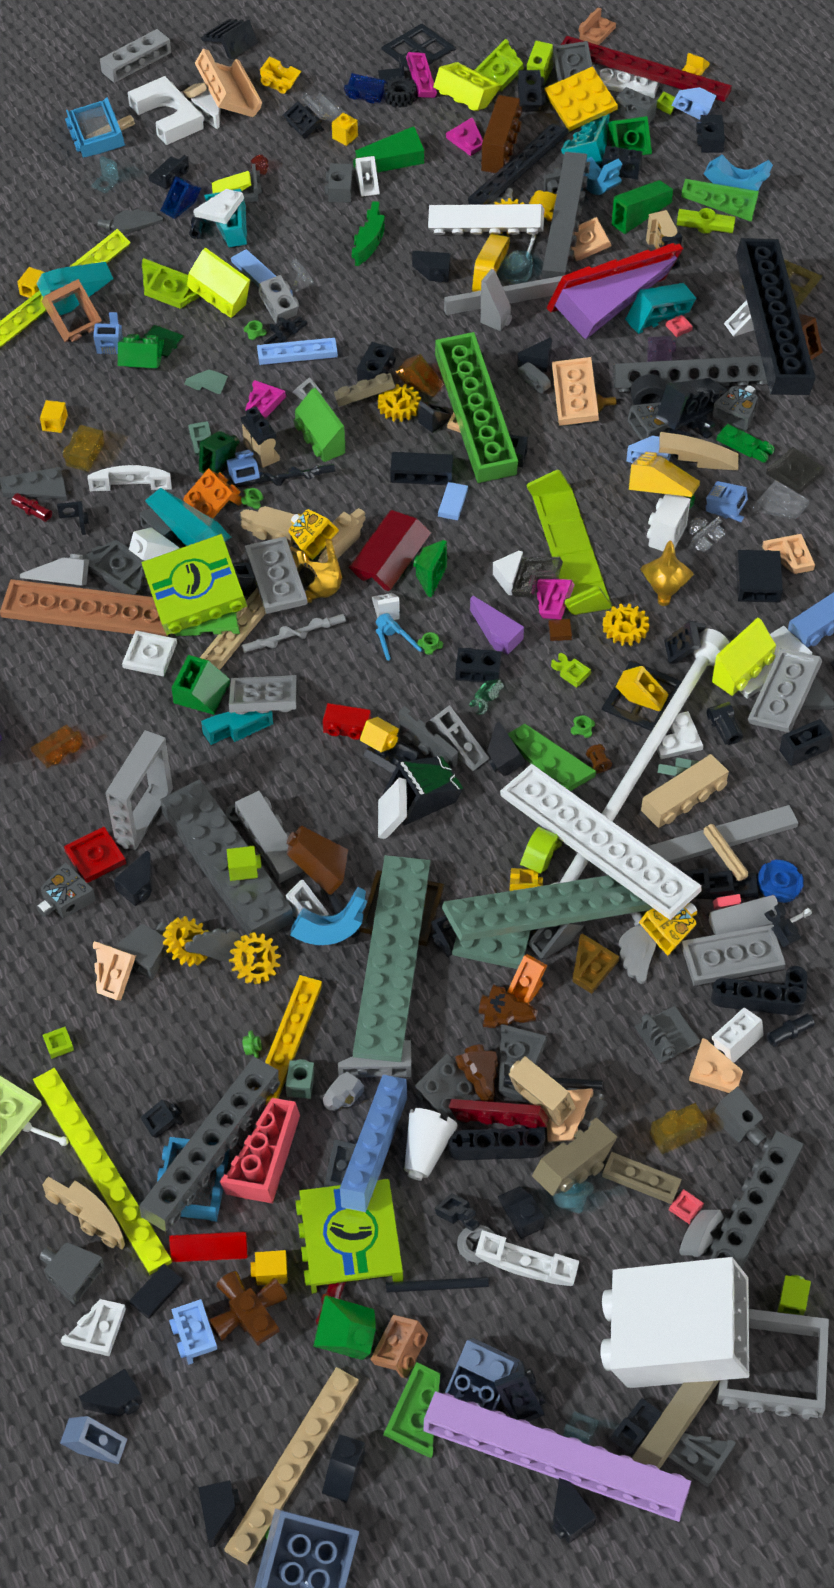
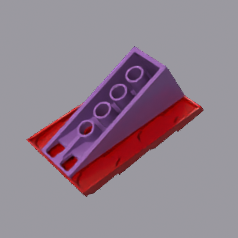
M671 243L653 251L645 250L619 261L614 259L593 268L588 266L562 276L546 308L550 312L559 310L580 335L587 339L636 299L640 290L649 289L657 282L665 280L684 248L680 244Z

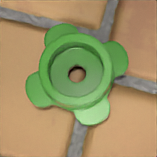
M250 321L244 327V332L248 334V338L251 340L266 335V330L263 329L260 321Z
M256 488L245 489V495L242 497L241 502L254 509H259L261 506L260 501L263 500L262 493Z
M432 632L424 634L417 643L428 655L433 654V651L443 647V642L439 641L438 635Z
M587 716L575 717L571 733L573 735H583L586 738L591 737V729L595 726V722Z
M251 1030L248 1032L249 1036L243 1037V1049L247 1056L254 1054V1057L259 1058L258 1051L262 1050V1043L260 1037L255 1036Z

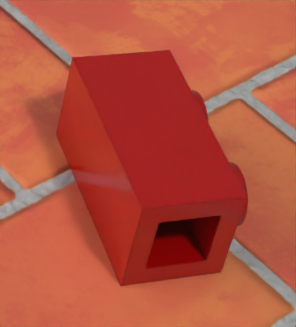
M327 703L323 718V733H328L331 736H348L351 739L358 740L362 735L366 721L371 719V710Z

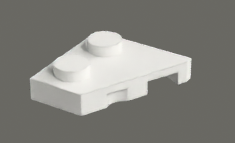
M225 189L194 209L195 217L226 224L243 201V193Z

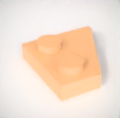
M802 534L763 541L762 547L765 551H780L781 564L793 574L814 570L815 563Z
M94 941L93 949H96L97 963H94L95 973L97 974V993L121 1001L136 955Z
M702 1038L689 1081L730 1093L737 1086L739 1087L743 1070L707 1039Z
M592 1088L567 1090L576 1109L560 1127L549 1119L547 1124L548 1142L573 1141L575 1139L574 1134L578 1131V1126L584 1118L585 1109L590 1097L592 1098L594 1094Z

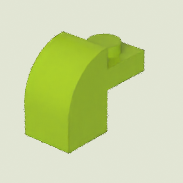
M538 827L527 844L520 865L541 874L548 869L553 852L561 847L563 841L559 839L557 834Z

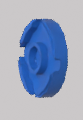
M776 859L770 863H765L761 867L757 876V885L766 897L775 895L777 902L786 903L793 901L799 896L803 888V877L793 864Z

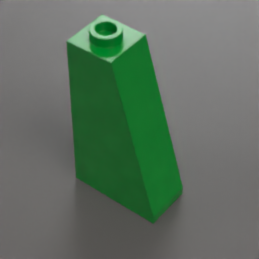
M410 127L355 150L356 158L374 156L377 173L424 164V148L415 127ZM356 158L353 159V165H354V169H355V170H356Z
M658 180L616 195L613 202L612 226L627 234L649 218V214L657 213L672 203L673 189Z

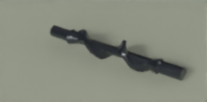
M317 465L307 470L289 467L287 473L275 475L263 471L259 473L260 478L234 483L236 487H244L273 481L276 486H281L287 478L304 476L306 479H312L315 475L320 476V474L336 472L335 465Z

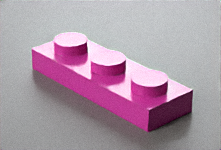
M408 52L406 59L414 84L416 83L418 97L435 98L437 91L433 87L434 81L425 53Z

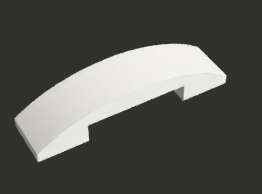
M138 465L116 466L88 475L90 491H110L111 485L150 484L151 490H158L159 488L164 490L172 489L170 473L153 467Z
M481 1231L475 1253L480 1259L517 1275L552 1284L573 1286L579 1265L578 1260L556 1253L553 1257L507 1243L505 1242V1237Z

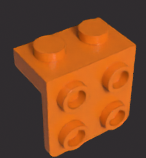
M209 468L183 498L185 503L212 519L229 500L238 506L242 504V497L239 495L241 491L235 485H229L227 483L229 479L223 473L219 472L217 474Z

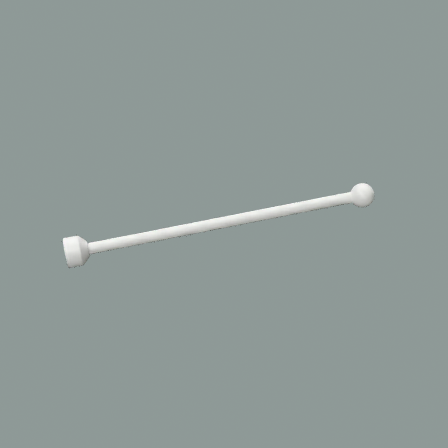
M705 629L699 633L701 647L693 652L696 658L695 662L602 812V815L612 822L707 665L715 666L716 655L729 644L728 639L722 633L713 629ZM577 853L561 881L553 884L578 880L589 860Z

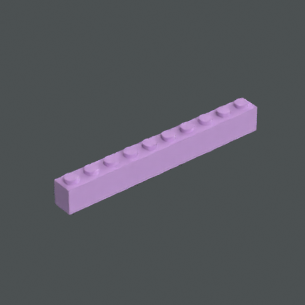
M435 1391L424 1417V1432L542 1474L570 1481L573 1485L666 1518L680 1521L691 1484L690 1480H687L680 1474H670L661 1471L654 1465H644L635 1462L628 1456L615 1455L603 1447H593L582 1443L577 1438H567L558 1435L551 1429L538 1428L526 1420H516L507 1417L500 1411H490L481 1408L475 1402L461 1401L449 1393L441 1394Z

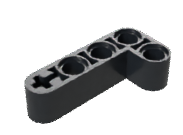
M800 966L790 967L786 972L783 985L719 978L713 984L711 1001L714 1005L722 1008L739 1010L746 1008L749 1011L796 1016L803 1011L805 1004L807 972Z
M520 1125L521 1128L458 1130L454 1131L448 1140V1153L451 1158L459 1161L536 1158L544 1152L545 1130L544 1127L529 1128L525 1125ZM531 1141H535L538 1143V1145L533 1146L528 1143ZM511 1142L514 1145L509 1147L505 1146L504 1143ZM480 1143H487V1144H489V1146H488V1147H481V1146H479V1144H480Z

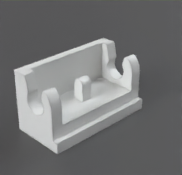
M743 1008L712 1036L714 1046L720 1052L723 1051L725 1056L734 1063L763 1036L762 1019L746 1008Z

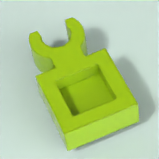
M563 653L558 654V660L561 662L551 661V667L556 671H560V677L576 688L591 675V669L575 658L571 662L568 661L567 656Z

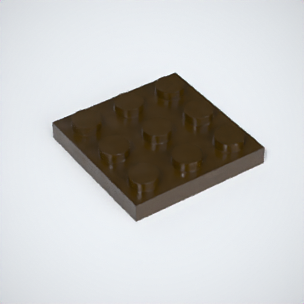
M380 870L376 871L363 913L362 924L359 927V932L371 935L382 875ZM428 881L419 945L428 946L433 928L431 922L436 918L444 890V884Z

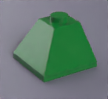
M648 116L607 123L609 141L612 147L643 151L642 155L652 154Z
M445 540L424 547L420 555H416L413 564L416 567V576L427 596L431 598L447 568V541Z
M325 1295L313 1347L356 1359H365L371 1353L376 1330L375 1309Z

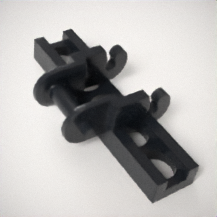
M301 316L294 321L285 320L280 317L278 323L275 325L273 323L270 324V329L275 334L264 341V344L285 342L289 337L308 324L307 321H303ZM282 325L285 329L280 331L279 326ZM288 332L289 336H283V333Z

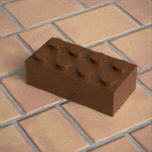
M498 95L482 141L481 171L496 173L510 161L509 156L513 155V144L517 143V132L521 131L522 121H519L522 114V107L519 106L520 98Z

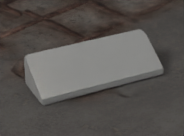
M775 895L741 903L710 912L708 921L714 935L773 925L764 914L767 911L773 910L774 914L777 915L774 906L778 902Z

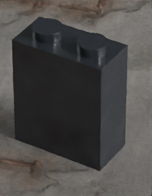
M738 550L736 558L738 602L780 603L783 591L780 551Z

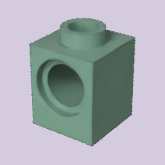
M303 1059L297 1061L290 1060L286 1081L287 1097L311 1099L315 1074L314 1062ZM298 1076H304V1077H306L305 1079H302V1080L296 1079V1077H298Z

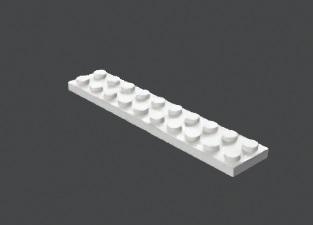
M533 764L528 766L500 791L501 797L546 830L557 834L561 841L669 920L701 892L700 884Z

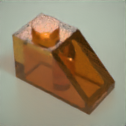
M421 354L406 359L396 371L407 386L414 387V389L432 397L444 385Z

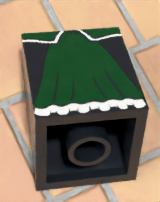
M439 756L399 762L383 794L398 778L406 779L407 817L402 822L405 826L456 803L464 788L444 758Z

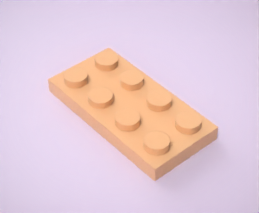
M591 357L552 362L559 426L599 421Z

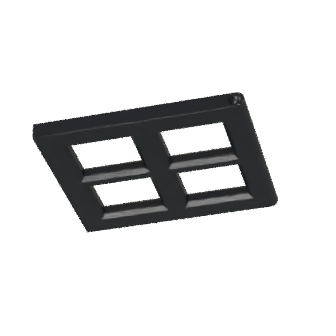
M422 23L381 47V50L399 62V53L393 50V48L405 42L413 48L409 52L425 53L428 65L456 50L454 45ZM421 32L431 37V39L420 45L411 39ZM435 41L445 47L435 54L425 49V47ZM407 52L403 54L402 57L404 66L409 69V65L406 59V56L408 54Z
M631 660L628 661V666L625 670L643 666L656 681L658 680L674 687L665 701L662 710L658 713L654 722L637 716L642 705L636 704L631 713L615 707L614 704L621 695L616 685L601 710L652 731L682 681Z

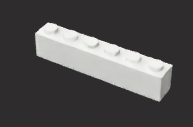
M541 204L429 205L428 228L435 235H444L445 232H452L454 235H463V232H471L473 235H481L482 232L496 235L501 234V232H508L511 235L527 232V234L535 235L538 232H543L544 208Z

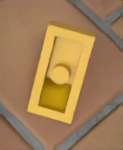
M688 53L687 62L682 71L701 76L710 63L702 57Z

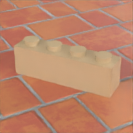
M710 754L643 797L641 811L658 828L665 824H670L678 815L689 812L698 802L707 800L710 794L716 790L721 791L727 785L729 771Z

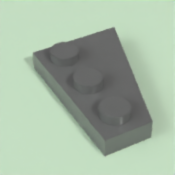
M61 467L0 477L3 497L13 498L16 493H19L26 498L39 497L45 500L56 498L61 501H67Z
M404 706L399 711V737L406 744L414 745L424 755L429 754L432 757L442 756L448 766L453 769L458 764V751L438 734L432 735L422 720L416 721L408 715L410 710Z
M501 1024L500 1095L523 1101L524 1097L515 1090L514 1085H505V1075H509L512 1065L518 1060L521 1061L525 1056L535 1065H538L547 1042L545 1035Z

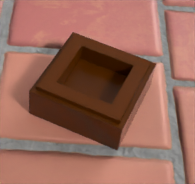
M570 619L548 621L550 641L572 640Z

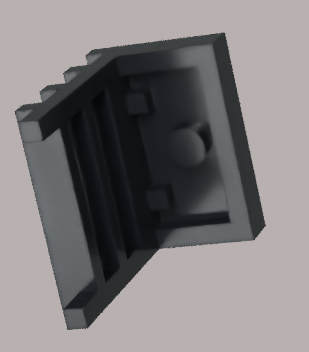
M229 18L200 37L203 41L222 42L229 59L237 57L258 43L251 22L248 19L246 21L243 19L238 21L237 19L231 20Z

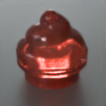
M263 155L255 156L250 161L251 168L252 164H255L256 170H260V174L265 175L269 166L268 159Z

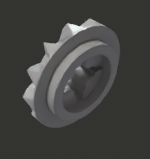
M480 1225L474 1231L465 1228L458 1237L457 1246L459 1254L467 1262H475L477 1265L480 1262H486L475 1255L476 1250L473 1252V1244L471 1243L472 1241L478 1242L482 1230L495 1234L484 1225Z

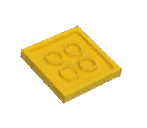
M593 66L544 88L547 98L569 132L618 110V104Z

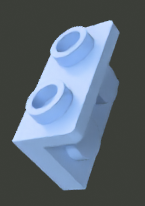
M201 1299L171 1309L173 1319L169 1320L173 1335L179 1334L181 1342L177 1343L181 1358H187L188 1365L193 1363L194 1357L217 1350Z

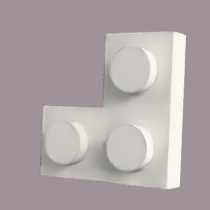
M689 711L679 713L670 726L673 734L665 735L656 749L660 759L703 750V744Z

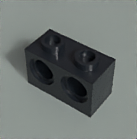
M540 70L518 71V98H520L519 106L522 107V112L541 111L542 105H545V94H541V88H544V76H541ZM533 80L535 84L530 85L527 83V81ZM528 98H535L536 101L529 102Z
M606 146L602 168L604 165L619 159L622 167L618 176L638 180L643 151Z
M371 342L357 367V381L371 380L379 374H388L389 369L393 368L396 362L394 348Z
M458 647L455 680L499 684L501 651Z

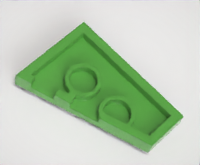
M230 612L218 619H211L202 622L198 626L182 629L180 632L175 633V635H201L203 632L222 634V631H232L233 634H240L237 613Z
M416 1362L383 1434L429 1458H432L434 1435L424 1432V1417L435 1391L439 1392L440 1373Z

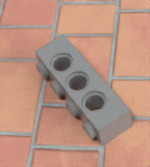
M156 29L100 58L101 71L115 83L170 54V39Z

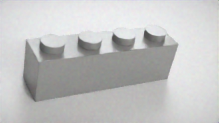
M257 791L236 801L235 813L278 883H281L303 872V869L287 855V839L290 833H285L280 817L277 814H273L269 799L266 796L263 797L260 791Z

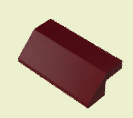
M390 510L349 565V568L362 581L372 577L384 590L389 591L431 532L417 518Z

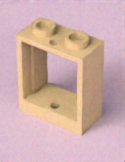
M526 1056L521 1061L518 1060L512 1065L509 1077L515 1090L531 1104L542 1106L549 1119L560 1127L576 1109L570 1093Z

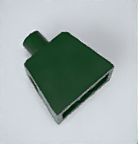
M218 431L202 440L199 450V472L204 474L209 468L217 474L219 472L222 473L227 468V460L235 458L236 447L240 444L239 438L236 435L229 436L222 431Z

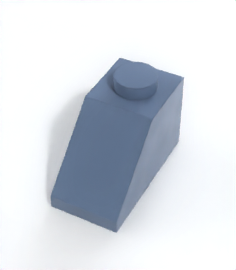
M84 1416L69 1418L60 1444L78 1454L119 1464L127 1438L94 1419Z

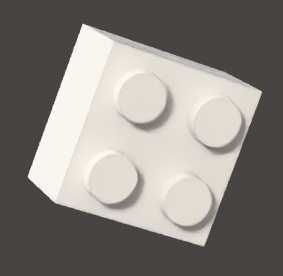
M665 494L664 498L659 499L656 506L657 511L656 513L652 512L648 522L651 525L647 533L649 547L664 551L667 542L671 540L675 549L687 526L690 506L689 498Z

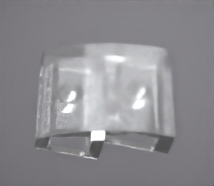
M321 92L316 98L306 93L301 97V100L322 120L333 122L342 113L347 114L330 96Z

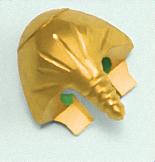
M331 539L325 540L328 561L326 563L312 562L307 554H303V551H297L299 563L311 569L315 574V580L307 587L308 590L305 591L307 603L319 597H330L340 588L342 575Z
M671 540L667 542L660 558L651 561L640 569L653 590L658 594V604L661 606L669 605L671 596L694 576L693 572L676 558L674 544Z

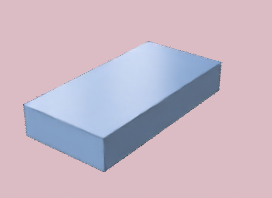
M448 482L438 511V517L453 520L459 519L468 492V486Z

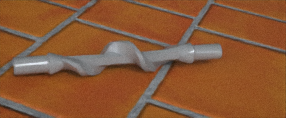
M341 614L331 618L326 617L325 619L314 618L308 626L297 630L283 626L280 628L279 635L257 639L256 641L243 644V652L262 649L266 646L275 648L281 640L292 636L305 639L309 631L321 627L330 628L333 625L346 622L345 616Z

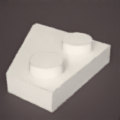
M100 1299L91 1308V1311L77 1322L78 1325L69 1335L65 1334L62 1337V1345L110 1356L126 1310L125 1305Z

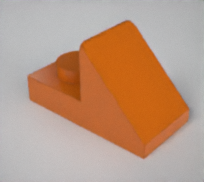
M529 954L524 955L507 992L514 994L518 1001L529 1004L544 984L541 978L547 965Z

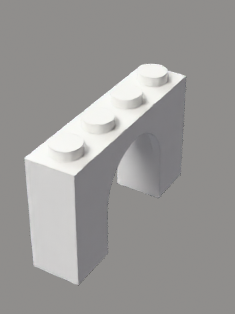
M166 76L128 92L129 106L138 115L162 106L172 107L177 110L174 114L156 121L157 136L166 145L204 129V116L202 112L198 111L193 103L187 100L183 92L179 91L172 81L170 82Z

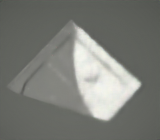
M775 480L752 506V511L797 519L809 505V500Z

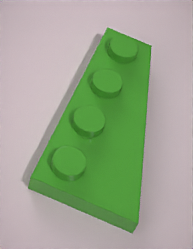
M685 179L681 197L752 222L759 191Z
M526 724L508 733L518 751L530 765L533 764L569 791L596 776L594 769Z

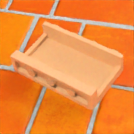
M202 49L195 65L218 108L254 117L260 110L262 101L241 62L235 59L230 67L215 63L210 51Z

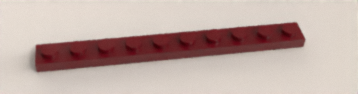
M566 36L561 45L584 41ZM588 42L591 62L682 90L700 87L716 95L715 100L722 102L726 101L731 92L732 85Z

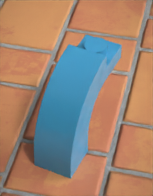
M722 154L709 162L704 175L713 184L757 191L762 182L770 176L769 172L773 164L767 160L753 169L744 170L732 165Z
M592 157L587 159V162H590V172L585 175L588 176L587 188L585 189L590 193L600 195L621 183L622 180L618 175L620 174L619 171L622 163L619 159L604 165L602 169Z
M357 887L347 906L340 913L333 916H320L302 908L292 925L290 936L314 945H330L347 939L362 924V912L367 904V900H365L366 891Z

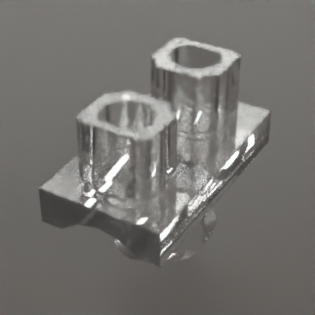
M718 516L707 526L705 518L702 520L699 518L692 519L689 532L692 535L696 533V535L687 547L690 549L696 547L704 554L713 545L707 539L708 535L715 543L725 536V531L720 527L722 519Z

